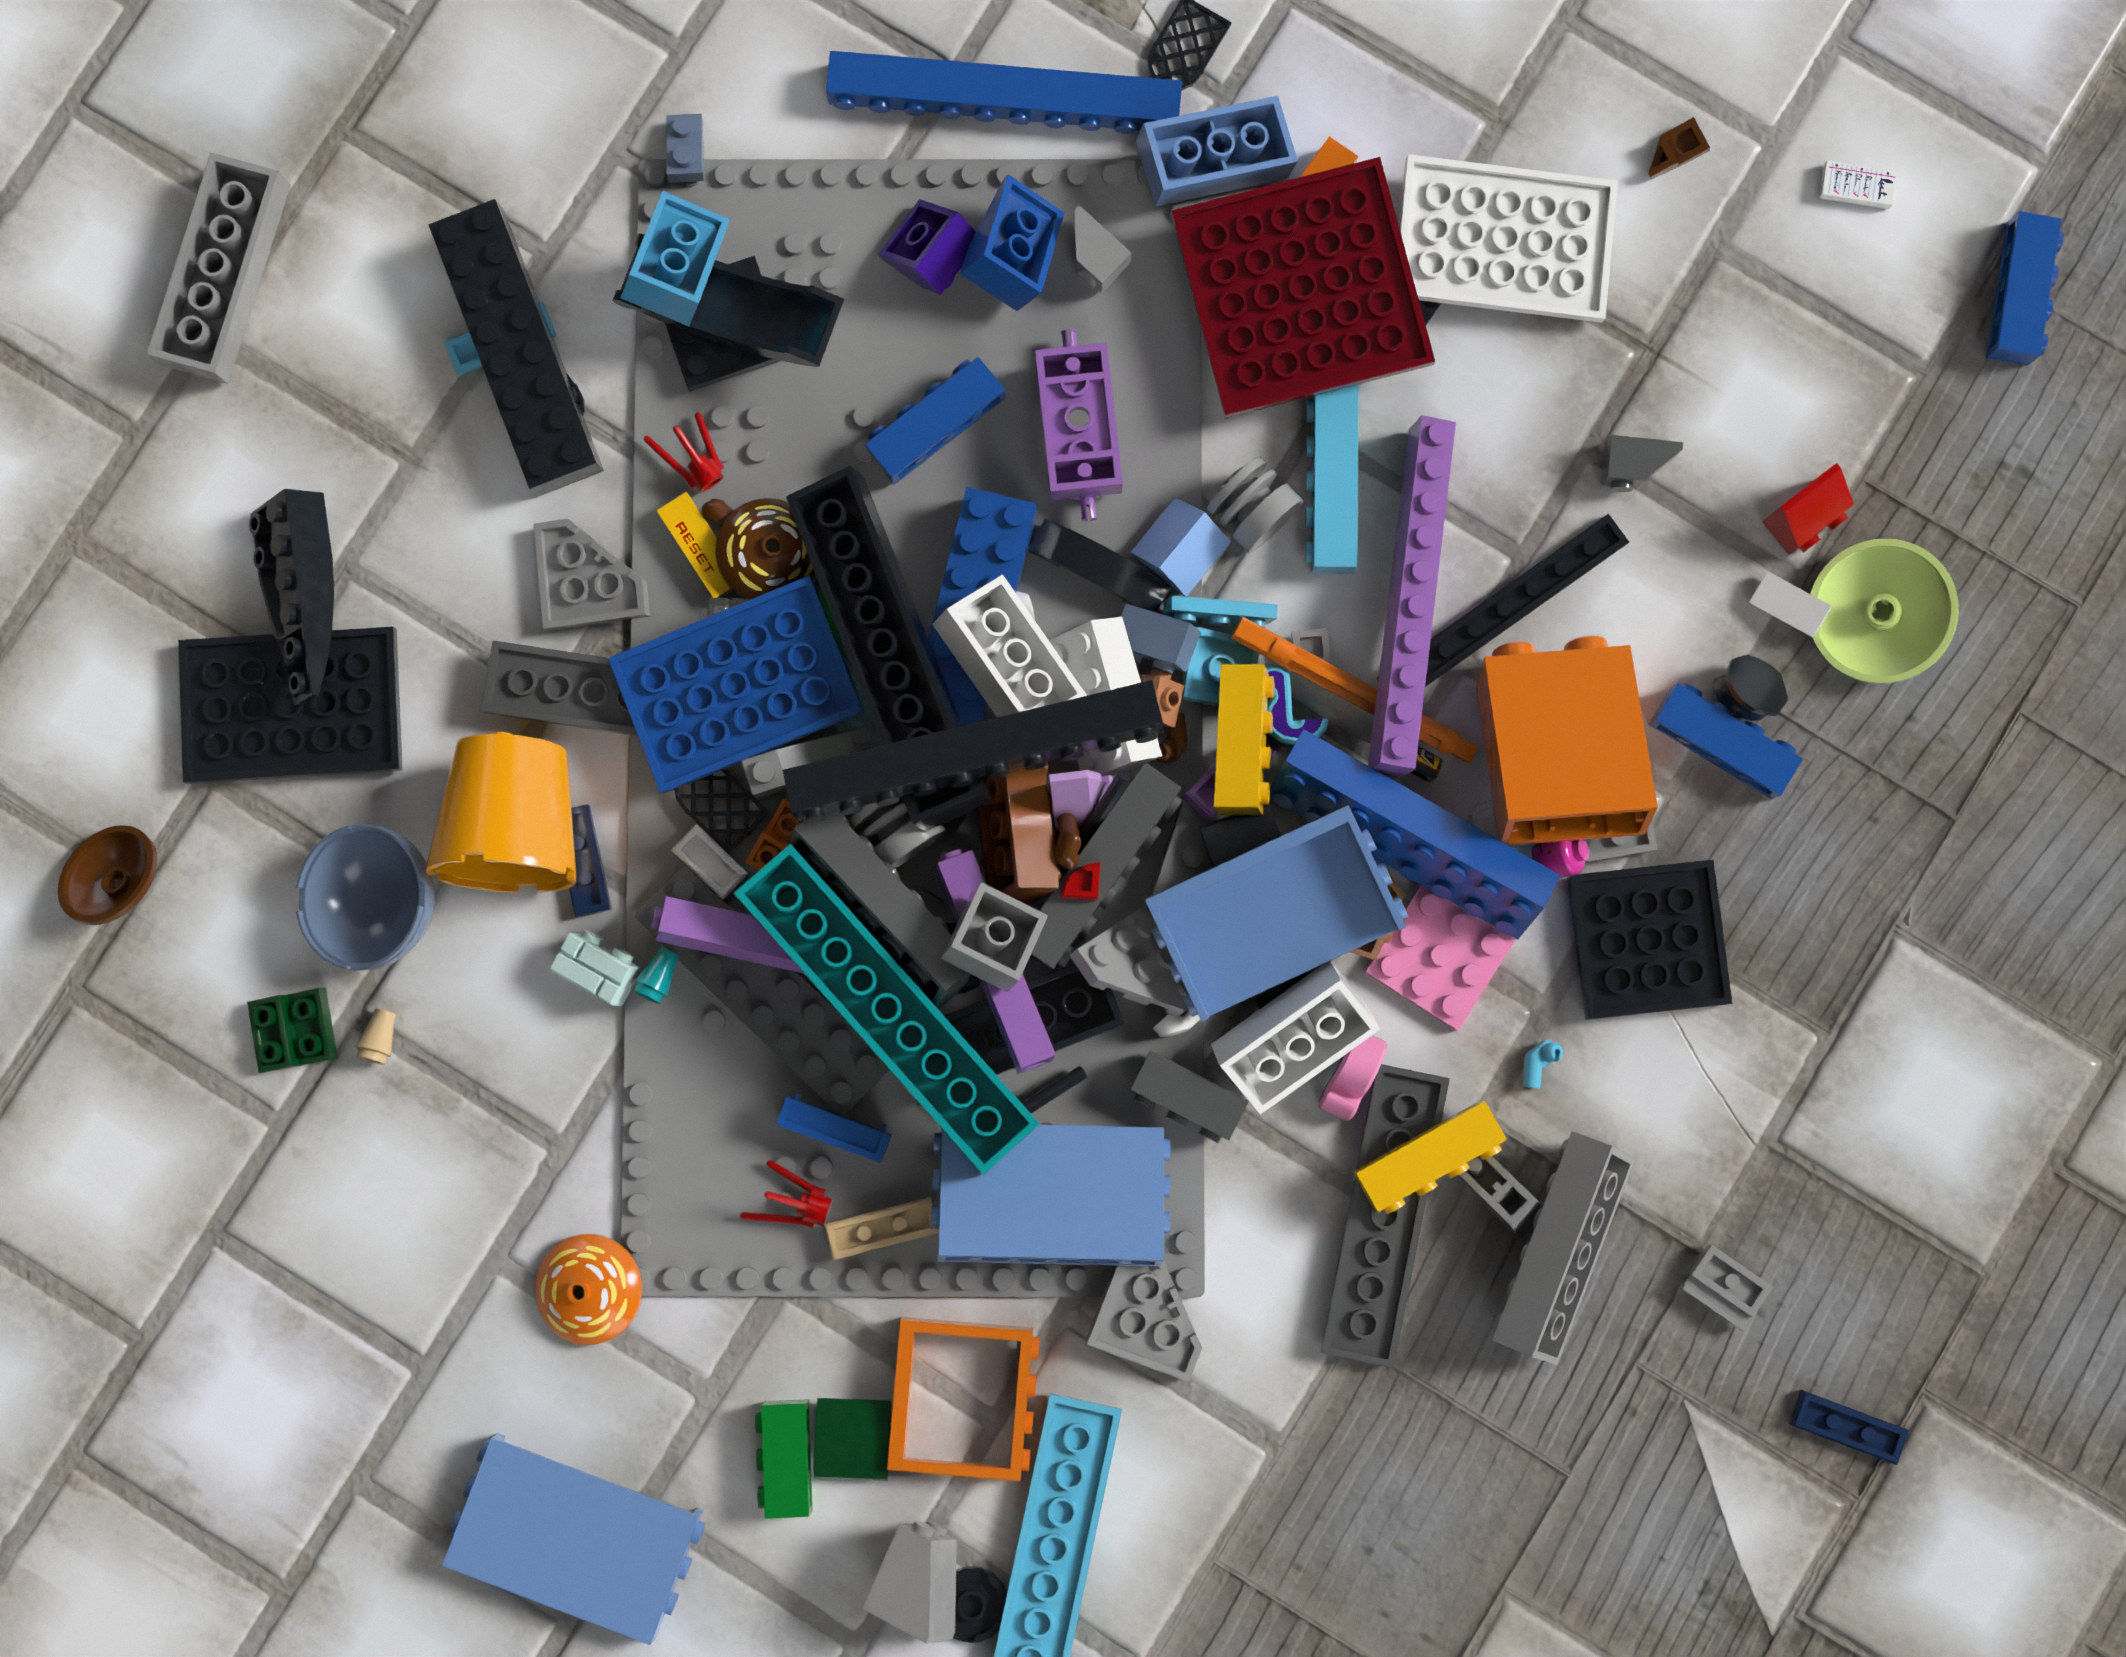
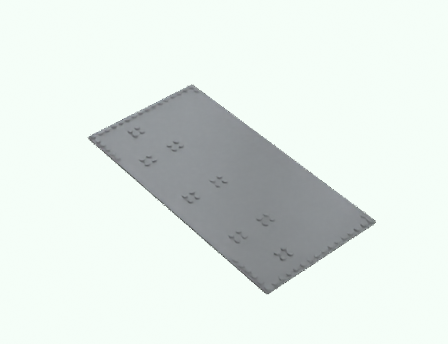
M644 159L640 161L638 166L637 234L646 233L661 192L665 191L730 219L715 260L730 264L755 255L762 276L804 286L813 285L844 298V302L819 367L779 361L691 392L687 389L665 322L636 311L632 570L647 581L650 617L631 619V649L747 601L734 591L715 601L656 510L686 491L701 514L703 504L711 499L723 500L733 510L756 499L773 498L787 501L786 496L848 466H852L865 478L927 638L929 637L966 487L1037 503V517L1029 547L1044 520L1047 519L1111 549L1161 579L1131 555L1130 552L1174 498L1202 510L1201 326L1171 216V210L1201 203V197L1155 207L1141 159H704V181L675 183L668 182L667 159ZM1008 174L1065 212L1042 293L1019 311H1015L960 275L961 269L955 275L953 283L939 295L921 288L877 255L919 199L957 211L977 231L1000 184ZM1079 205L1132 252L1131 264L1103 293L1095 287L1092 290L1087 288L1077 277L1074 210ZM1067 329L1069 343H1071L1070 329H1075L1077 346L1107 342L1123 488L1120 494L1102 495L1094 499L1097 520L1090 521L1089 507H1087V522L1081 520L1080 501L1073 499L1051 501L1035 350L1063 347L1061 331ZM979 356L1004 387L1006 399L893 485L867 452L865 444L869 441L868 436L879 426L885 425L888 427L897 420V413L906 405L913 403L915 406L925 398L924 393L938 381H941L943 384L954 376L952 372L960 363L967 359L972 362ZM1075 410L1069 415L1068 420L1074 427H1083L1089 422V416L1083 410ZM697 412L701 413L716 454L725 467L721 471L724 475L723 480L705 492H700L697 487L691 489L686 480L644 442L643 438L645 436L652 438L690 472L687 466L692 460L675 435L673 427H680L699 456L705 454L710 459L694 416ZM706 520L717 537L721 526L715 521ZM769 541L765 544L769 552L778 551V545L775 542ZM1027 552L1018 592L1027 593L1030 596L1035 621L1048 640L1091 620L1121 617L1125 603L1122 602L1123 599L1062 566L1059 568L1033 553ZM817 578L814 584L818 590L821 586ZM1202 579L1187 597L1202 598ZM1171 587L1164 601L1171 596L1183 595ZM1164 601L1157 612L1162 615L1164 613ZM1196 618V622L1191 624L1202 628V619ZM849 658L845 660V663L863 706L864 713L773 750L845 732H850L856 752L882 746ZM1144 659L1141 660L1140 664H1136L1138 674L1150 675L1151 670L1157 669L1152 667L1153 662ZM1174 669L1171 674V680L1181 684L1183 671ZM1181 699L1178 713H1184L1189 740L1188 748L1172 764L1165 765L1156 759L1147 763L1182 787L1178 797L1183 802L1185 799L1182 796L1203 776V703ZM989 706L986 720L997 718ZM1164 727V733L1158 734L1159 745L1169 736L1168 727ZM629 735L626 951L634 956L632 963L640 966L642 972L655 957L660 947L667 948L656 941V938L634 916L685 864L671 849L697 823L682 809L676 800L674 790L664 794L659 792L639 737ZM1062 758L1047 761L1048 773L1046 780L1048 792L1050 793L1049 775L1080 771L1077 759L1062 761ZM742 762L726 768L752 795ZM1144 764L1128 770V772L1132 776V779L1127 785V787L1130 785V783L1135 778V776ZM722 771L713 774V776H726ZM713 780V794H726V780ZM696 781V794H709V781ZM731 781V793H743ZM691 783L679 787L680 794H691ZM787 791L757 800L770 814L729 854L749 874L724 901L735 912L751 915L737 899L734 892L759 871L746 863V860L761 833L767 829L782 800L788 796ZM696 798V812H709V798ZM713 798V811H726V798ZM731 798V811H744V798ZM749 798V811H762ZM681 799L691 811V799ZM1051 809V822L1052 827L1055 829L1053 809ZM1178 809L1169 821L1165 818L1161 819L1157 825L1161 829L1157 839L1148 851L1141 847L1136 855L1140 861L1127 880L1123 877L1119 878L1114 885L1119 889L1117 895L1106 910L1101 906L1093 915V917L1098 919L1097 923L1085 940L1078 936L1072 945L1073 948L1078 949L1144 906L1153 918L1145 899L1149 898L1153 884L1156 882L1161 867L1160 862L1168 838L1171 836ZM856 813L845 816L849 821L851 817L854 816ZM968 813L942 824L946 830L942 837L921 853L896 868L899 880L908 889L915 890L922 897L924 906L933 916L942 918L945 923L955 922L949 905L921 889V886ZM749 815V827L761 815ZM696 816L709 829V816ZM713 816V829H726V816ZM731 816V829H744V816ZM870 824L854 830V832L859 836ZM743 833L731 834V846ZM714 834L726 846V834ZM1056 834V837H1057L1056 845H1057L1058 838H1059V835H1060V834ZM876 837L869 841L874 848L881 840ZM982 861L979 868L986 883L984 861ZM1053 891L1029 906L1040 911ZM1030 956L1023 971V976L1027 983L1062 968L1057 966L1052 971ZM1072 959L1069 961L1066 967L1075 964ZM679 960L676 963L667 998L663 997L660 1004L653 1003L637 995L634 992L636 983L631 986V991L625 1001L621 1245L627 1249L638 1266L642 1280V1296H1103L1115 1265L938 1262V1233L833 1260L824 1225L821 1226L814 1223L813 1228L798 1224L741 1219L740 1214L742 1212L803 1217L796 1214L798 1208L765 1198L764 1194L767 1191L801 1200L803 1193L811 1194L766 1165L768 1160H772L810 1184L826 1189L824 1196L832 1198L824 1224L931 1196L934 1206H939L940 1192H932L933 1169H940V1155H933L934 1133H941V1128L922 1106H918L916 1099L891 1071L846 1116V1118L881 1130L883 1124L887 1125L885 1132L892 1134V1137L881 1163L778 1126L776 1123L786 1097L795 1098L797 1092L802 1094L800 1101L835 1114L837 1113ZM798 972L817 992H819L822 995V993L814 986V984L806 977L804 973ZM981 984L965 994H956L939 1011L943 1015H947L987 999ZM1111 989L1125 1022L1123 1026L1055 1052L1056 1056L1051 1062L1021 1074H1017L1016 1069H1012L997 1076L1018 1100L1023 1102L1076 1067L1081 1066L1087 1078L1033 1112L1032 1115L1039 1123L1164 1128V1138L1170 1139V1160L1164 1161V1175H1170V1197H1164V1212H1170L1171 1219L1170 1234H1164V1262L1180 1297H1201L1205 1292L1204 1136L1199 1134L1202 1127L1191 1121H1188L1186 1127L1166 1117L1169 1110L1158 1104H1155L1153 1110L1133 1100L1136 1093L1131 1091L1130 1088L1150 1050L1204 1078V1021L1200 1020L1190 1030L1181 1034L1159 1037L1152 1028L1168 1015V1013H1165V1008L1153 1003H1149L1146 1006L1121 997L1122 992ZM1187 1009L1186 1011L1181 1013L1180 1016L1182 1017L1189 1010Z

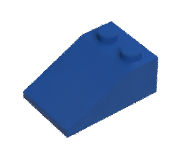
M1009 174L1006 175L968 246L960 275L1015 311H1019L1042 293L1065 212Z

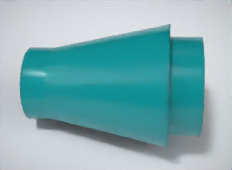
M660 947L655 957L634 981L637 984L634 992L646 1000L660 1004L663 997L667 998L676 963L678 962V955Z

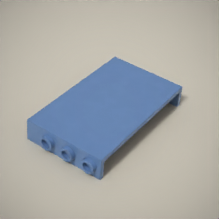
M1349 805L1145 899L1157 927L1151 929L1160 949L1168 948L1173 961L1167 963L1176 983L1183 981L1189 993L1183 996V999L1192 1017L1198 1014L1203 1022L1213 1014L1395 930L1400 931L1406 928L1403 919L1409 917L1400 897L1392 899L1387 885L1393 883L1384 863L1376 864L1371 854L1372 851L1377 849L1368 829L1361 832Z
M1040 1124L985 1175L979 1172L942 1129L941 1133H934L933 1155H940V1169H933L932 1192L940 1193L939 1206H932L931 1229H939L938 1262L1161 1266L1163 1263L1164 1234H1170L1171 1223L1170 1212H1164V1197H1170V1175H1164V1161L1170 1160V1139L1164 1138V1128Z
M500 1433L491 1437L490 1441L485 1440L477 1455L476 1461L481 1462L476 1476H470L463 1492V1496L468 1498L463 1512L458 1510L451 1523L449 1532L454 1533L442 1566L651 1645L657 1637L664 1615L671 1616L677 1603L679 1594L673 1591L678 1578L685 1580L689 1571L692 1558L687 1557L691 1543L698 1545L706 1523L700 1521L703 1510L696 1509L693 1513L507 1443L504 1441L505 1435Z

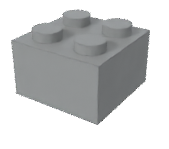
M980 882L970 894L941 959L1008 992L1020 980L1048 915Z

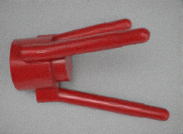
M697 412L694 416L710 459L705 454L699 456L680 427H673L675 435L692 460L687 466L690 472L649 436L643 438L644 442L686 480L691 489L697 487L700 492H705L723 480L724 475L721 471L725 467L716 454L701 413Z
M768 1160L766 1165L811 1194L803 1193L801 1200L767 1191L764 1194L765 1198L798 1208L796 1214L803 1217L742 1212L740 1218L754 1221L798 1224L813 1228L814 1223L823 1226L832 1198L824 1196L826 1189L816 1187L772 1160Z

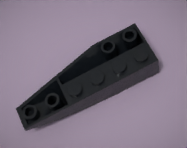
M284 488L250 514L249 529L254 539V565L258 570L259 583L294 706L301 707L319 696L327 665L333 626V558L324 493Z

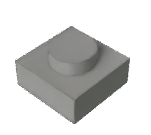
M1328 628L1293 631L1291 633L1293 644L1332 664Z

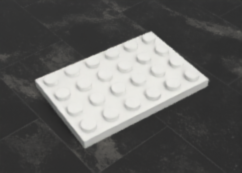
M1408 154L1405 160L1399 228L1419 300L1602 323L1606 318L1618 180Z

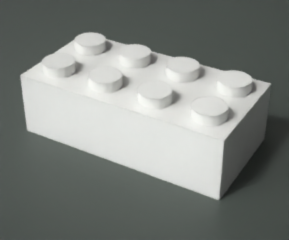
M1003 574L947 608L932 624L996 717L1087 696Z
M1122 617L1091 620L1049 640L1086 695L1141 683ZM1157 738L1146 743H1136L1135 740L1121 743V747L1113 751L1099 752V749L1086 751L1084 756L1077 760L1080 771L1089 770L1101 773V776H1115L1119 770L1128 771L1145 764V762L1147 763L1162 757Z
M1330 960L1211 1044V1047L1220 1067L1261 1115L1374 1035L1380 1028L1368 1007Z

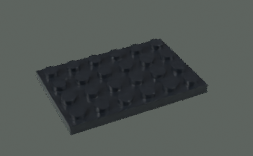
M395 627L332 630L328 660L319 696L301 707L294 706L274 634L178 640L183 783L195 784L402 770L397 629Z

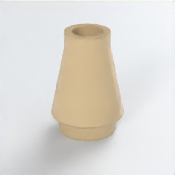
M382 1009L374 1010L371 1020L356 1045L358 1049L357 1058L385 1065L387 1057H391L395 1013Z

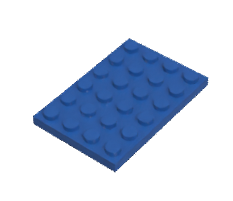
M811 576L797 580L608 658L657 787L662 794L741 763L742 760L758 756L864 713L863 706Z

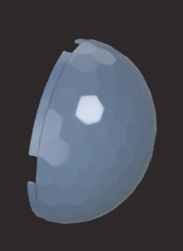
M374 824L345 826L324 837L306 858L296 888H300L299 911H296L297 920L301 932L312 950L328 963L353 971L375 970L395 963L409 953L427 931L435 905V889L432 876L426 873L427 862L421 852L412 842L396 831Z

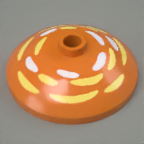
M581 1234L561 1241L544 1257L536 1275L535 1299L542 1319L555 1334L575 1344L595 1345L617 1337L632 1323L641 1304L642 1280L635 1260L621 1244L603 1235ZM578 1285L584 1289L583 1298L577 1297L575 1293Z

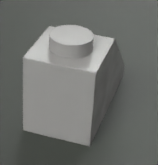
M1079 205L1074 210L1077 277L1087 288L1092 290L1095 287L1103 293L1131 264L1132 252Z

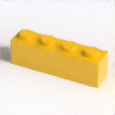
M1221 664L1214 808L1219 815L1263 816V804H1269L1270 786L1269 782H1264L1265 769L1271 768V747H1266V733H1272L1273 714L1272 711H1267L1268 698L1274 697L1275 684L1274 676H1269L1264 664Z
M1478 1101L1353 1171V1174L1374 1211L1380 1212L1384 1210L1386 1214H1389L1404 1206L1406 1203L1403 1198L1416 1192L1418 1196H1421L1436 1188L1438 1185L1435 1180L1448 1174L1450 1178H1453L1470 1168L1467 1162L1480 1156L1482 1160H1485L1502 1150L1499 1144L1506 1141L1507 1138L1486 1101Z

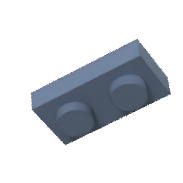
M702 113L666 115L668 182L704 181Z

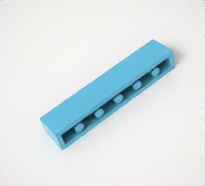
M1359 384L1312 396V401L1306 402V422H1312V436H1306L1305 453L1306 457H1312V471H1306L1305 492H1312V506H1306L1305 528H1311V541L1305 542V563H1311V573L1354 574L1357 569Z

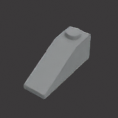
M845 732L776 749L742 760V764L752 795L759 800L787 791L782 770L856 751L850 732Z
M1478 1156L1467 1162L1470 1168L1458 1175V1177L1520 1240L1533 1228L1534 1217L1537 1211L1542 1208L1539 1201L1493 1156L1485 1160Z

